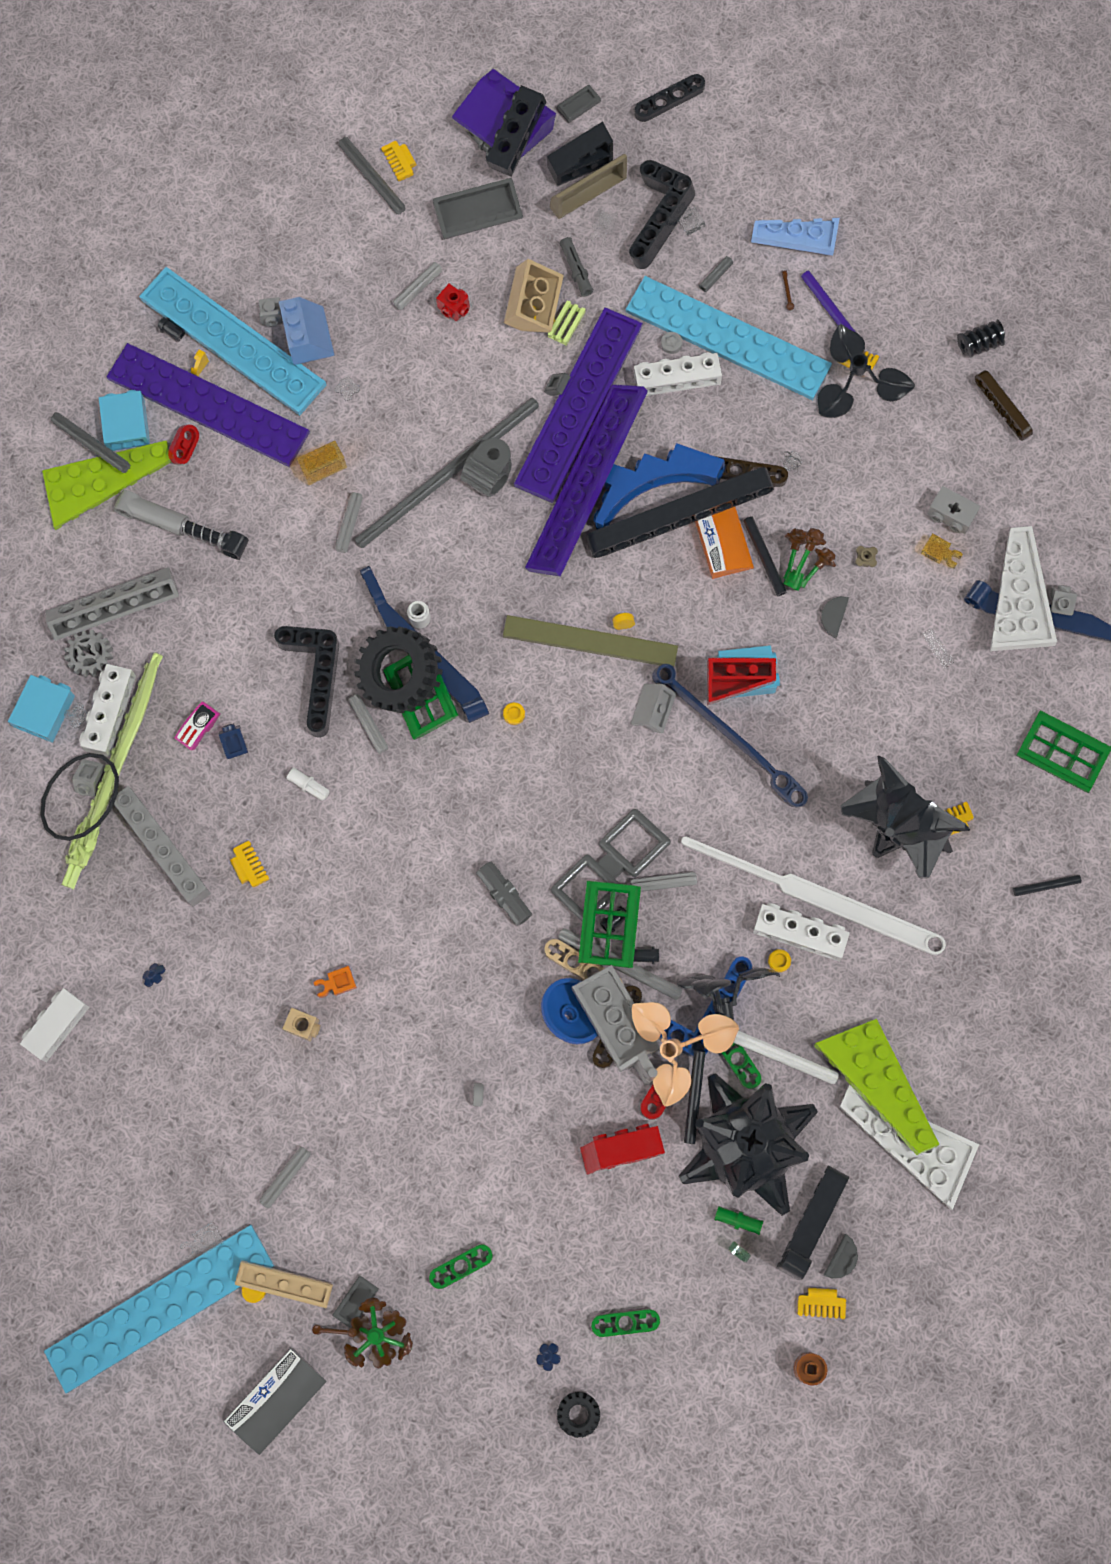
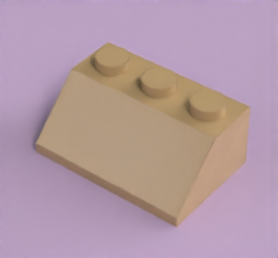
M530 259L518 265L515 270L504 323L520 331L551 332L564 275Z

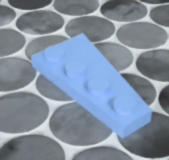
M817 218L809 222H801V219H793L791 222H783L782 220L755 221L751 242L833 256L840 218H832V221H822V218Z

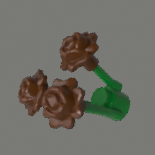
M793 528L790 533L785 534V537L792 543L790 548L792 552L787 571L783 577L785 579L784 585L799 591L801 587L805 588L808 581L824 565L836 567L834 562L836 555L833 551L826 547L822 550L816 548L815 552L818 560L814 564L815 567L803 579L804 574L801 573V570L810 551H813L815 546L826 544V541L823 539L824 533L816 528H810L808 531ZM806 544V550L797 569L792 570L796 551H799L800 545Z

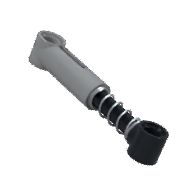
M128 490L122 491L114 507L116 513L126 518H135L179 536L183 534L185 536L191 535L194 539L199 538L202 542H209L212 546L217 545L224 555L236 560L241 559L249 542V539L236 531H229V533L216 532L214 528L211 530L206 528L205 525L196 524V521L194 523L190 522L187 515L142 499L139 495Z

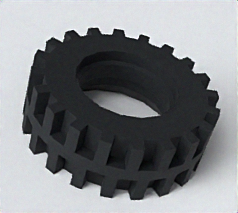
M390 626L387 627V631H376L377 636L375 638L368 637L366 639L369 643L366 648L360 647L359 651L363 653L361 659L355 660V664L360 665L359 671H354L355 677L361 680L357 687L364 690L365 693L362 696L372 701L371 704L373 706L392 712L416 711L415 707L417 706L424 707L426 705L424 700L427 697L433 698L435 696L432 692L433 687L440 686V682H437L436 679L437 675H442L443 670L438 668L437 663L442 662L441 657L435 654L438 650L437 647L429 643L430 639L404 627L398 626V628ZM401 649L409 653L412 658L413 671L411 678L405 686L393 690L386 687L381 680V663L388 653Z

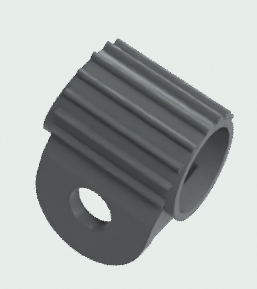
M490 438L483 441L475 452L468 456L462 470L461 480L488 497L498 493L506 484L512 468L511 451L507 443L498 438Z

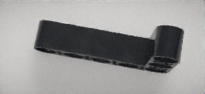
M654 160L644 161L640 165V173L645 185L665 195L629 249L631 259L638 269H646L650 266L696 195L692 180L688 175Z
M281 626L274 633V638L280 649L284 651L315 653L307 727L314 737H324L328 733L339 654L338 638L335 632L328 629ZM283 636H291L287 642H281ZM306 637L312 638V641H311L310 643H308V644H303V643H302V641L304 640V638H306ZM326 640H334V642L331 645H324V642ZM324 660H331L328 666H321ZM323 680L328 681V685H327V686H325V687H319V686H318V684H319L321 681H323ZM320 701L326 702L323 708L315 707ZM322 722L323 726L320 729H313L315 723Z
M829 1165L814 1191L813 1198L810 1199L803 1213L802 1220L799 1221L792 1235V1240L789 1241L782 1255L781 1262L776 1267L779 1271L796 1280H803L812 1263V1260L809 1258L849 1180L848 1175Z

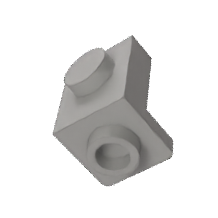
M1058 585V588H1051L1050 596L1053 598L1051 612L1073 615L1077 593L1071 590L1072 587Z

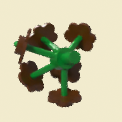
M378 1298L366 1299L359 1306V1310L371 1313V1321H369L367 1316H362L361 1318L354 1317L351 1320V1328L357 1330V1335L353 1337V1341L361 1343L363 1340H366L359 1349L349 1344L344 1346L346 1360L355 1367L359 1366L362 1368L364 1366L365 1358L361 1353L371 1344L373 1346L371 1349L372 1353L369 1354V1360L373 1361V1366L378 1369L384 1365H391V1359L396 1356V1351L394 1348H390V1344L399 1347L398 1360H402L412 1350L413 1341H411V1333L409 1332L403 1336L401 1342L385 1337L386 1331L389 1336L401 1335L404 1332L403 1327L406 1326V1319L400 1316L399 1311H385L383 1313L384 1320L382 1321L383 1328L377 1327L375 1311L382 1310L386 1306L385 1301H379Z

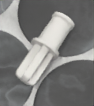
M295 767L291 769L287 776L288 781L293 782L302 788L303 792L307 791L321 801L325 800L329 795L330 791L314 781V777L306 776Z

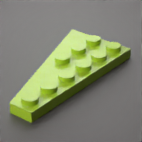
M167 440L116 452V454L131 465L126 473H122L100 456L42 470L54 529L61 528L63 524L70 520L73 521L80 514L95 508L120 493L126 487L134 485L148 474L151 475L171 463L168 456L169 446Z
M877 1019L814 1044V1047L829 1059L828 1062L845 1076V1080L859 1095L879 1112L880 1117L885 1122H888L894 1128L897 1135L916 1155L940 1145Z

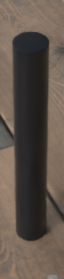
M1074 875L1015 887L1013 892L1016 897L1080 884L1082 880L1080 875Z

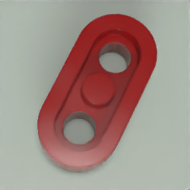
M188 424L179 427L168 450V456L172 463L177 465L186 464L190 460L200 436L198 429L194 425Z
M654 1085L651 1086L641 1103V1113L649 1120L658 1119L667 1107L663 1105ZM654 1104L657 1108L656 1111L649 1112L648 1105Z

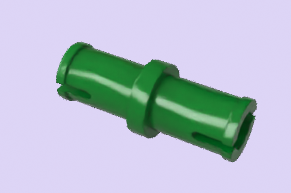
M718 1206L714 1219L715 1221L735 1226L734 1229L736 1230L741 1228L760 1235L764 1222L763 1220L744 1215L742 1211L737 1213Z

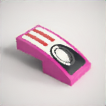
M202 701L187 718L174 738L188 749L195 750L204 734L212 729L221 713Z

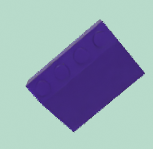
M492 69L478 81L452 115V119L492 147L495 142L496 131L501 129L504 122V114L507 110H510L513 95L516 91H519L520 87L495 69ZM546 105L521 158L553 130L556 113ZM522 109L519 114H525L528 109ZM513 128L510 133H516L519 128ZM504 147L501 152H507L510 147Z

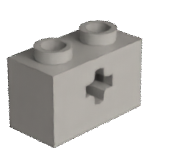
M942 486L931 504L927 515L937 523L943 522L948 525L955 533L966 534L981 506Z

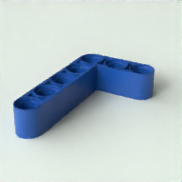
M737 957L732 962L724 979L730 980L735 985L737 977H739L735 965L743 963L747 969L752 968V963L747 957ZM744 980L740 983L738 995L740 994L747 980ZM725 988L719 990L720 996L728 995L730 1000H732L733 993L726 992ZM711 1001L702 1019L708 1015L715 1014L713 1001ZM671 1020L670 1026L664 1030L668 1040L671 1039L673 1032H681L684 1035L682 1042L702 1035L698 1027L693 1032ZM703 1039L697 1041L704 1046ZM692 1044L683 1047L682 1053L693 1058ZM704 1046V1051H706V1055L709 1050H707Z

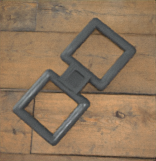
M632 809L599 841V846L607 854L599 862L588 854L584 855L551 887V892L583 921L584 910L562 889L587 865L606 883L620 884L616 878L624 870L632 877H637L670 845L671 840L638 809ZM637 820L659 843L633 866L610 843L629 824ZM608 891L597 902V909H604L610 903L611 892Z

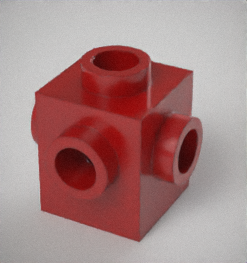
M450 283L436 297L437 308L448 319L452 318L458 321L461 316L464 317L469 312L468 294L463 289H457Z

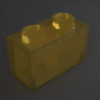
M335 440L297 458L299 467L308 485L347 468L344 456Z

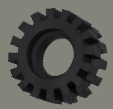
M584 1392L568 1394L562 1399L557 1410V1420L560 1428L567 1435L574 1438H583L592 1434L600 1421L598 1403L592 1396ZM575 1405H582L588 1411V1419L583 1424H575L570 1420L569 1412Z

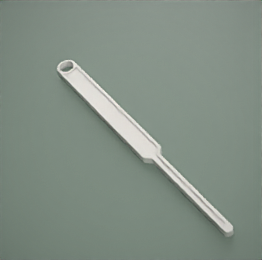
M683 837L681 840L683 846L779 885L782 892L786 895L931 955H939L945 949L946 943L944 938L936 933L796 875L780 876L689 837ZM938 938L942 943L941 950L938 952L931 951L928 947L929 939Z

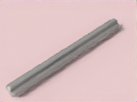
M563 928L558 939L580 950L581 936ZM593 943L592 956L604 957L605 949ZM609 951V958L621 959V957ZM633 964V968L613 966L614 969L674 1000H678L682 993L680 987Z

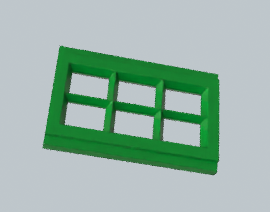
M410 655L384 669L391 689L396 690L403 687L397 671L407 666L412 676L413 668L411 663L413 662ZM437 675L436 679L437 682H440V686L433 687L436 695L433 698L424 700L426 702L425 709L431 720L430 723L421 727L415 711H404L402 713L413 740L425 736L459 716L441 675ZM438 699L445 714L434 719L428 704Z
M1040 710L1016 756L1089 793L1111 752V746ZM1041 725L1057 732L1053 743L1036 735ZM1062 735L1078 743L1074 754L1057 746ZM1034 739L1050 746L1045 757L1029 749ZM1083 746L1099 754L1095 764L1078 757ZM1055 749L1071 757L1066 768L1050 760ZM1076 760L1092 768L1087 779L1071 771Z
M587 881L578 963L633 968L641 886ZM598 890L611 892L609 910L597 909ZM615 892L628 893L626 912L614 911ZM596 914L608 915L606 934L594 932ZM613 915L625 917L624 935L611 934ZM593 937L606 939L604 957L592 956ZM610 939L623 940L621 959L609 958Z

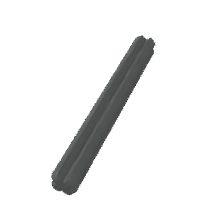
M343 137L340 139L339 146L395 213L400 215L406 210L404 203L349 138Z
M55 412L51 416L50 420L53 424L122 473H126L130 469L131 465L128 461L59 412Z

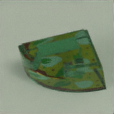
M734 1241L727 1248L729 1252L744 1263H747L751 1257L746 1250Z

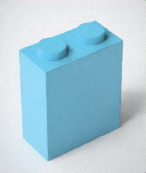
M129 390L122 394L110 393L99 397L103 440L106 447L116 451L150 444L145 399L141 391Z
M771 645L718 651L717 658H776L777 665L776 653L772 652ZM776 673L774 684L732 698L775 693L777 686H780L779 673Z
M30 675L8 723L16 729L53 743L75 695L70 691L71 688L63 683L56 685L51 683V680L45 676L39 675V677Z

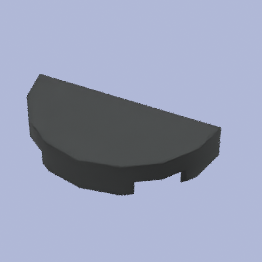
M840 596L833 598L826 603L822 610L821 623L828 635L834 638L838 636L849 597Z
M847 1234L842 1238L823 1276L831 1279L842 1278L850 1274L856 1267L858 1260L857 1247L853 1239Z

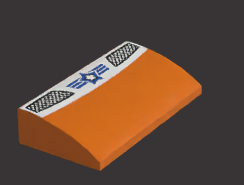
M736 507L695 522L712 579L754 569Z

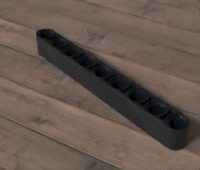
M758 468L590 532L586 538L592 556L599 558L767 495L774 490V486L767 468Z

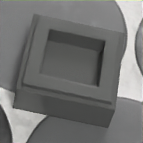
M566 373L552 374L544 392L549 396L562 395L570 376Z

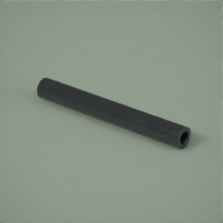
M753 516L745 518L743 520L777 597L786 594L785 586Z
M694 1050L691 1073L692 1081L689 1091L684 1143L695 1144L697 1128L695 1124L699 1116L706 1053L703 1050Z

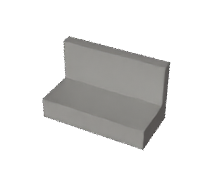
M644 684L631 725L646 726L656 733H663L676 693L663 684Z

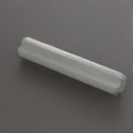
M433 262L393 300L394 306L398 310H402L442 272L441 266L437 262Z
M351 493L335 546L338 552L346 553L363 499L360 493Z
M356 694L350 697L349 702L377 752L380 754L388 750V745L360 695Z
M695 872L638 878L632 879L630 885L641 886V892L692 886L697 884V876Z
M304 1147L298 1149L260 1198L259 1202L264 1207L270 1208L310 1157V1152Z

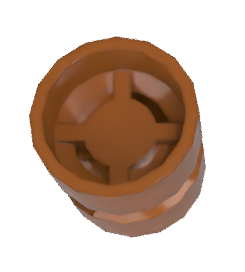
M810 1352L803 1353L794 1361V1374L801 1383L810 1386L818 1385L827 1376V1364L820 1355Z

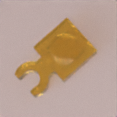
M933 533L921 551L922 555L938 564L941 563L942 559L945 560L946 564L955 569L957 563L952 560V557L961 559L963 555L958 550L951 551L949 549L951 543Z

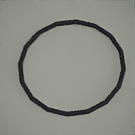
M87 753L74 757L59 768L48 782L41 799L40 817L44 829L55 839L71 841L85 837L101 825L111 812L118 795L119 776L114 763L102 754ZM88 757L103 759L111 766L115 777L114 793L107 810L97 823L83 833L70 837L57 835L48 827L45 818L46 798L52 784L63 770L78 760Z

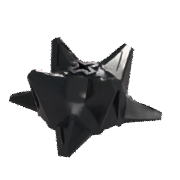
M878 755L877 759L881 776L875 781L865 780L866 787L841 804V813L849 818L855 817L870 822L873 826L877 827L872 850L873 856L879 858L902 847L915 866L917 876L920 879H928L941 852H953L948 840L952 832L970 831L966 823L938 807L932 800L923 799L916 793L913 785L908 783L884 757Z
M716 1073L707 1077L713 1114L710 1117L700 1118L696 1121L695 1126L702 1139V1150L679 1174L682 1184L720 1180L727 1186L734 1197L739 1198L747 1191H755L781 1216L790 1212L785 1173L789 1168L804 1163L809 1159L808 1152L795 1141V1138L818 1113L815 1105L807 1104L777 1108L772 1085L765 1083L750 1097H742ZM751 1134H753L752 1142L754 1144L751 1145L750 1149L748 1150L747 1139H750Z

